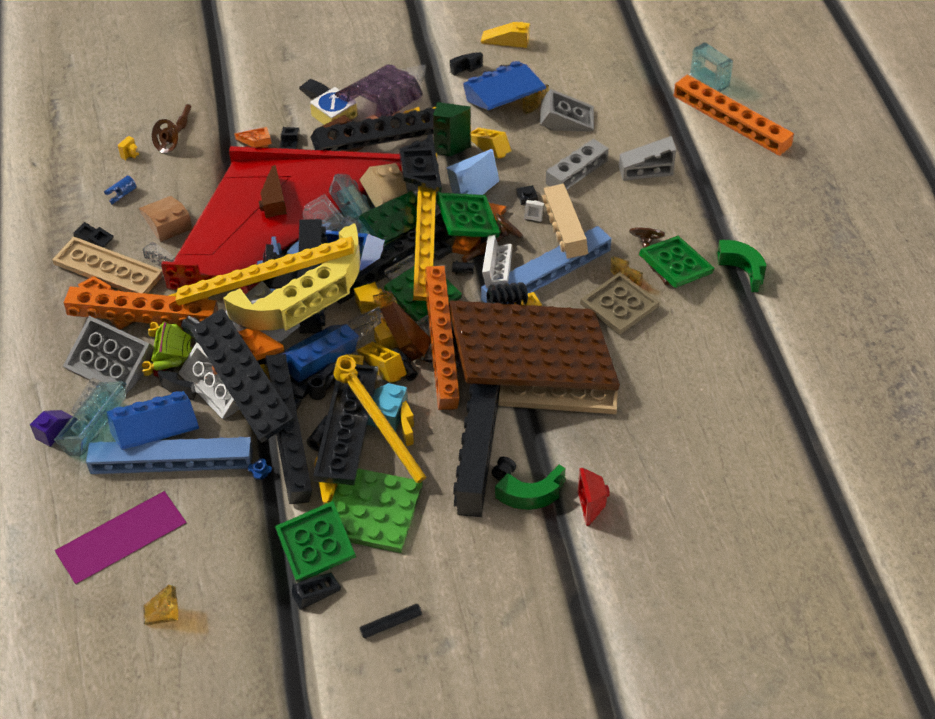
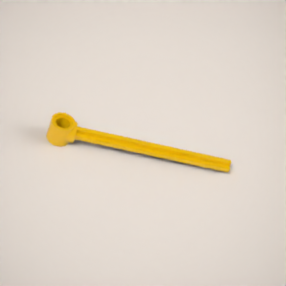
M347 355L340 356L336 361L334 369L335 379L345 384L348 383L414 481L421 483L427 478L358 379L355 360Z

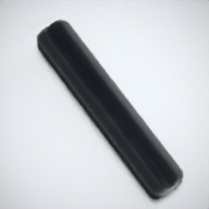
M413 604L360 626V633L363 638H368L421 616L422 610L419 604Z

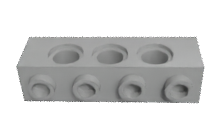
M592 139L559 163L550 167L546 171V184L548 186L564 184L567 190L607 162L609 148Z

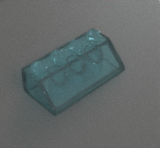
M336 174L329 188V193L349 225L355 223L358 233L370 234L358 218L362 213L371 210L365 195L361 194L356 181L352 180L350 175Z
M125 381L99 383L54 440L68 456H81L87 452L89 443L95 440L102 428L108 424L107 411L121 407V404L126 399L127 384Z

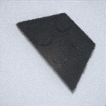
M432 134L428 135L427 139L421 142L417 140L409 146L400 148L399 156L403 180L441 192L442 185Z

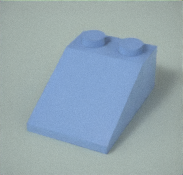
M492 149L446 167L452 193L483 195L499 182Z

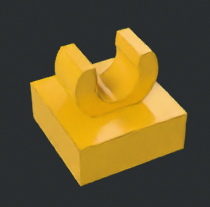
M130 136L117 145L120 158L124 160L129 157L135 158L139 155L136 152L137 146L135 145L134 138Z

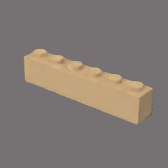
M559 184L543 188L542 202L544 203L547 215H549L553 231L556 233V239L560 245L561 252H565L567 259L588 254L587 239L565 185Z

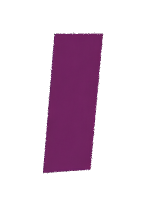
M163 491L54 551L74 583L77 584L187 522L166 492Z

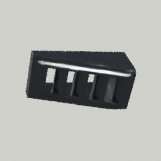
M331 572L293 584L292 597L299 609H303L340 591L341 586Z

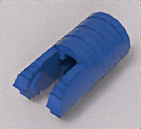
M127 175L105 190L104 193L109 195L113 191L116 192L117 195L109 200L112 205L136 189L137 186L132 177Z

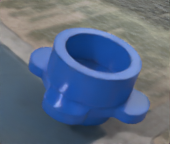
M261 458L254 464H250L248 471L252 472L255 479L261 480L271 473L272 467L268 466L266 460Z

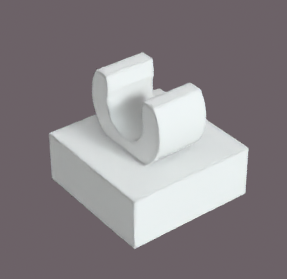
M527 200L524 219L541 222L543 219L544 203Z

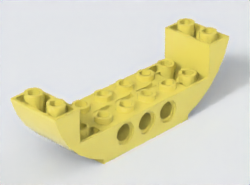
M353 223L339 231V239L352 236L355 242L354 254L323 262L315 269L307 271L303 276L291 280L282 288L274 290L270 295L258 299L254 304L249 301L240 288L228 293L223 299L230 320L249 329H284L287 331L350 294V288L354 284L360 268V248L356 224Z

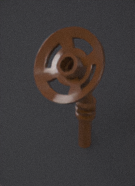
M185 105L182 115L179 116L176 122V126L168 119H161L155 123L152 129V142L158 151L169 153L175 149L178 143V134L186 127L188 122L187 118L192 108L191 105ZM167 123L168 128L162 130L160 128L161 125ZM173 143L172 147L166 149L167 144Z
M496 213V219L501 226L499 229L501 233L496 238L497 242L509 234L518 238L524 237L514 225ZM482 242L476 246L473 251L462 257V261L469 262L478 255L482 256L485 254L487 242Z
M642 227L629 229L630 234L641 239L643 248L650 246L652 240L665 237V233L657 229ZM650 266L652 271L657 273V271ZM657 273L664 285H668L669 282Z

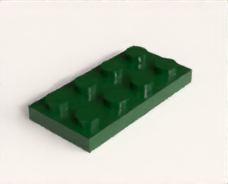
M410 191L362 213L358 218L370 235L385 240L384 244L416 228L417 197Z

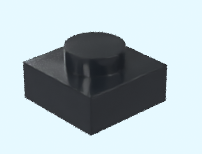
M533 185L516 188V194L521 205L526 204L527 200L538 201Z
M439 238L434 241L435 259L440 260L452 253V247L443 239Z

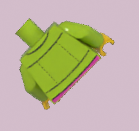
M152 322L150 329H148V334L151 337H155L151 359L154 363L151 364L149 361H144L142 368L148 369H143L142 373L145 376H149L153 373V369L158 371L181 366L193 349V347H190L191 336L184 332L177 324L163 322L158 326V323Z

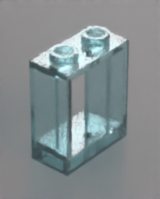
M704 42L693 49L690 75L721 92L730 85L733 60ZM705 60L717 66L716 74L705 67Z

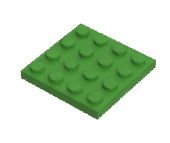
M358 468L355 485L338 484L332 501L336 505L350 542L401 553L423 488V481L416 483L414 479Z

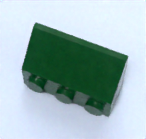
M437 102L433 114L435 152L438 155L453 156L471 148V106Z

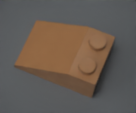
M172 196L139 208V211L160 242L192 230L188 211L181 202Z

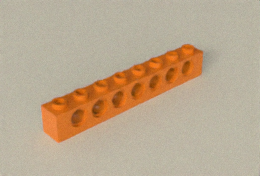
M686 75L675 83L674 97L780 156L792 146L793 132L697 79Z
M426 266L424 282L438 410L458 409L460 397L445 266Z
M71 286L63 302L66 314L69 316H91L100 319L142 323L156 322L158 324L166 322L168 324H177L178 326H181L183 319H186L188 316H193L203 321L218 311L217 300L200 299L179 306L175 301L176 296Z

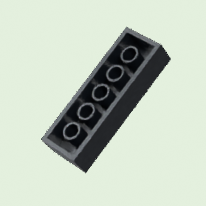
M322 219L299 220L298 252L318 247L324 243L328 244L326 226L322 225ZM322 263L298 270V278ZM326 308L300 322V334L320 332L323 326H326Z

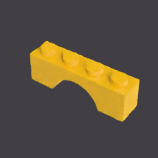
M375 282L354 288L355 301L361 313L372 314L380 319L379 323L373 327L376 343L388 349L398 347L380 311L382 307L389 304L388 301H384L382 289H378Z

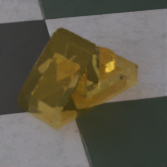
M167 585L143 605L145 625L178 620L175 586Z

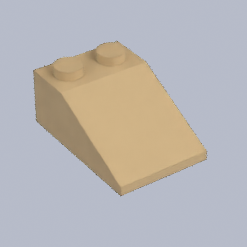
M396 163L369 167L360 178L375 207L407 193L403 174Z

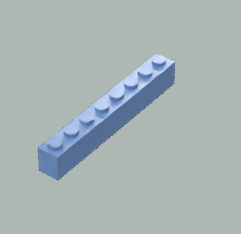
M599 226L590 229L584 233L587 239L588 254L567 259L565 252H561L559 245L557 248L511 271L508 284L523 282L528 293H532L611 250V237ZM486 285L481 287V300L484 303H487L486 293L488 288H486Z
M251 437L157 440L124 450L120 449L117 442L89 443L86 464L90 474L248 469V466L252 464L253 447Z

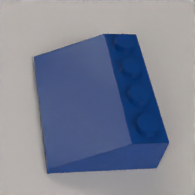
M520 61L511 62L507 67H498L493 72H485L480 77H471L467 82L463 83L467 102L487 110L546 89L545 84L536 74Z

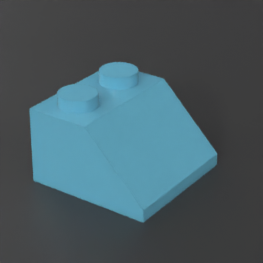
M388 383L375 389L373 400L396 432L401 421L402 403L404 401L408 403L407 387ZM369 415L367 425L377 427Z

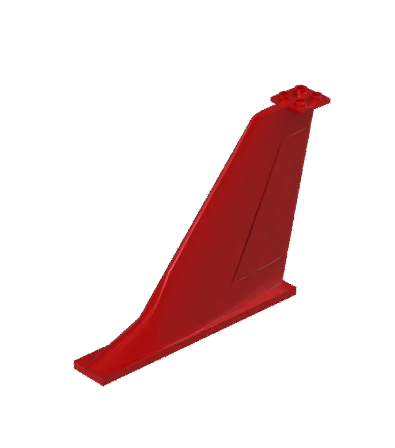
M230 146L231 165L174 261H163L161 263L167 289L178 290V288L184 285H192L201 280L212 279L218 275L231 273L234 270L257 265V261L263 260L266 244H271L272 237H275L276 242L280 243L281 251L285 250L299 240V220L322 219L323 225L366 197L368 194L360 178L369 167L396 163L402 173L399 154ZM276 165L287 214L266 218L265 212L260 210L258 201L262 200L261 190L272 166Z

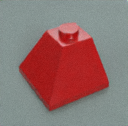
M579 468L578 496L586 526L591 525L604 509L607 497H610L609 486L604 484L602 476L585 468Z

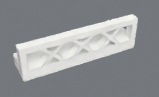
M495 235L488 236L482 270L486 288L490 285H504L509 280L513 247L512 244L498 246Z

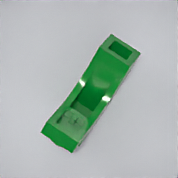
M719 240L717 250L718 264L737 266L743 269L749 276L751 292H759L760 285H763L767 267L763 256L756 249L745 243L734 240Z
M559 464L545 479L536 483L522 482L507 473L495 486V498L507 506L522 510H533L548 506L559 498V490L566 481V468Z

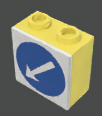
M336 87L310 102L311 115L324 125L343 115L347 116L350 120L358 116L357 102Z

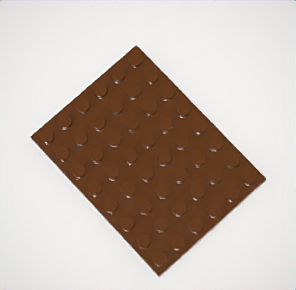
M466 301L449 302L451 320L466 383L598 390L619 389L620 383L596 313L591 309Z

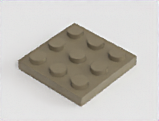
M621 272L580 300V304L583 307L594 311L597 318L619 335L657 309L660 303Z

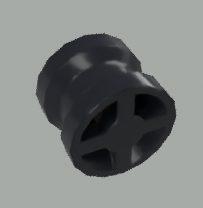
M499 457L497 465L492 469V475L501 481L507 473L511 475L516 470L517 465L508 457Z

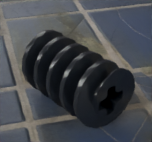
M523 282L511 283L510 285L508 283L504 285L497 284L496 286L490 285L486 293L487 303L492 304L500 302L502 304H507V302L514 304L515 301L518 305H521L522 300L524 305H526L528 291Z

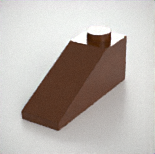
M275 165L272 166L261 190L262 200L258 201L260 210L265 212L266 218L287 214Z
M394 301L382 307L380 311L399 349L411 361L424 356L431 344L430 337Z

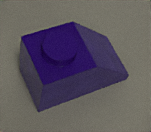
M62 410L43 411L30 424L36 440L51 447L77 420Z

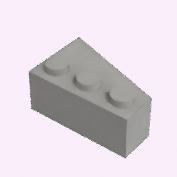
M672 136L621 153L619 169L623 181L673 175L676 147Z

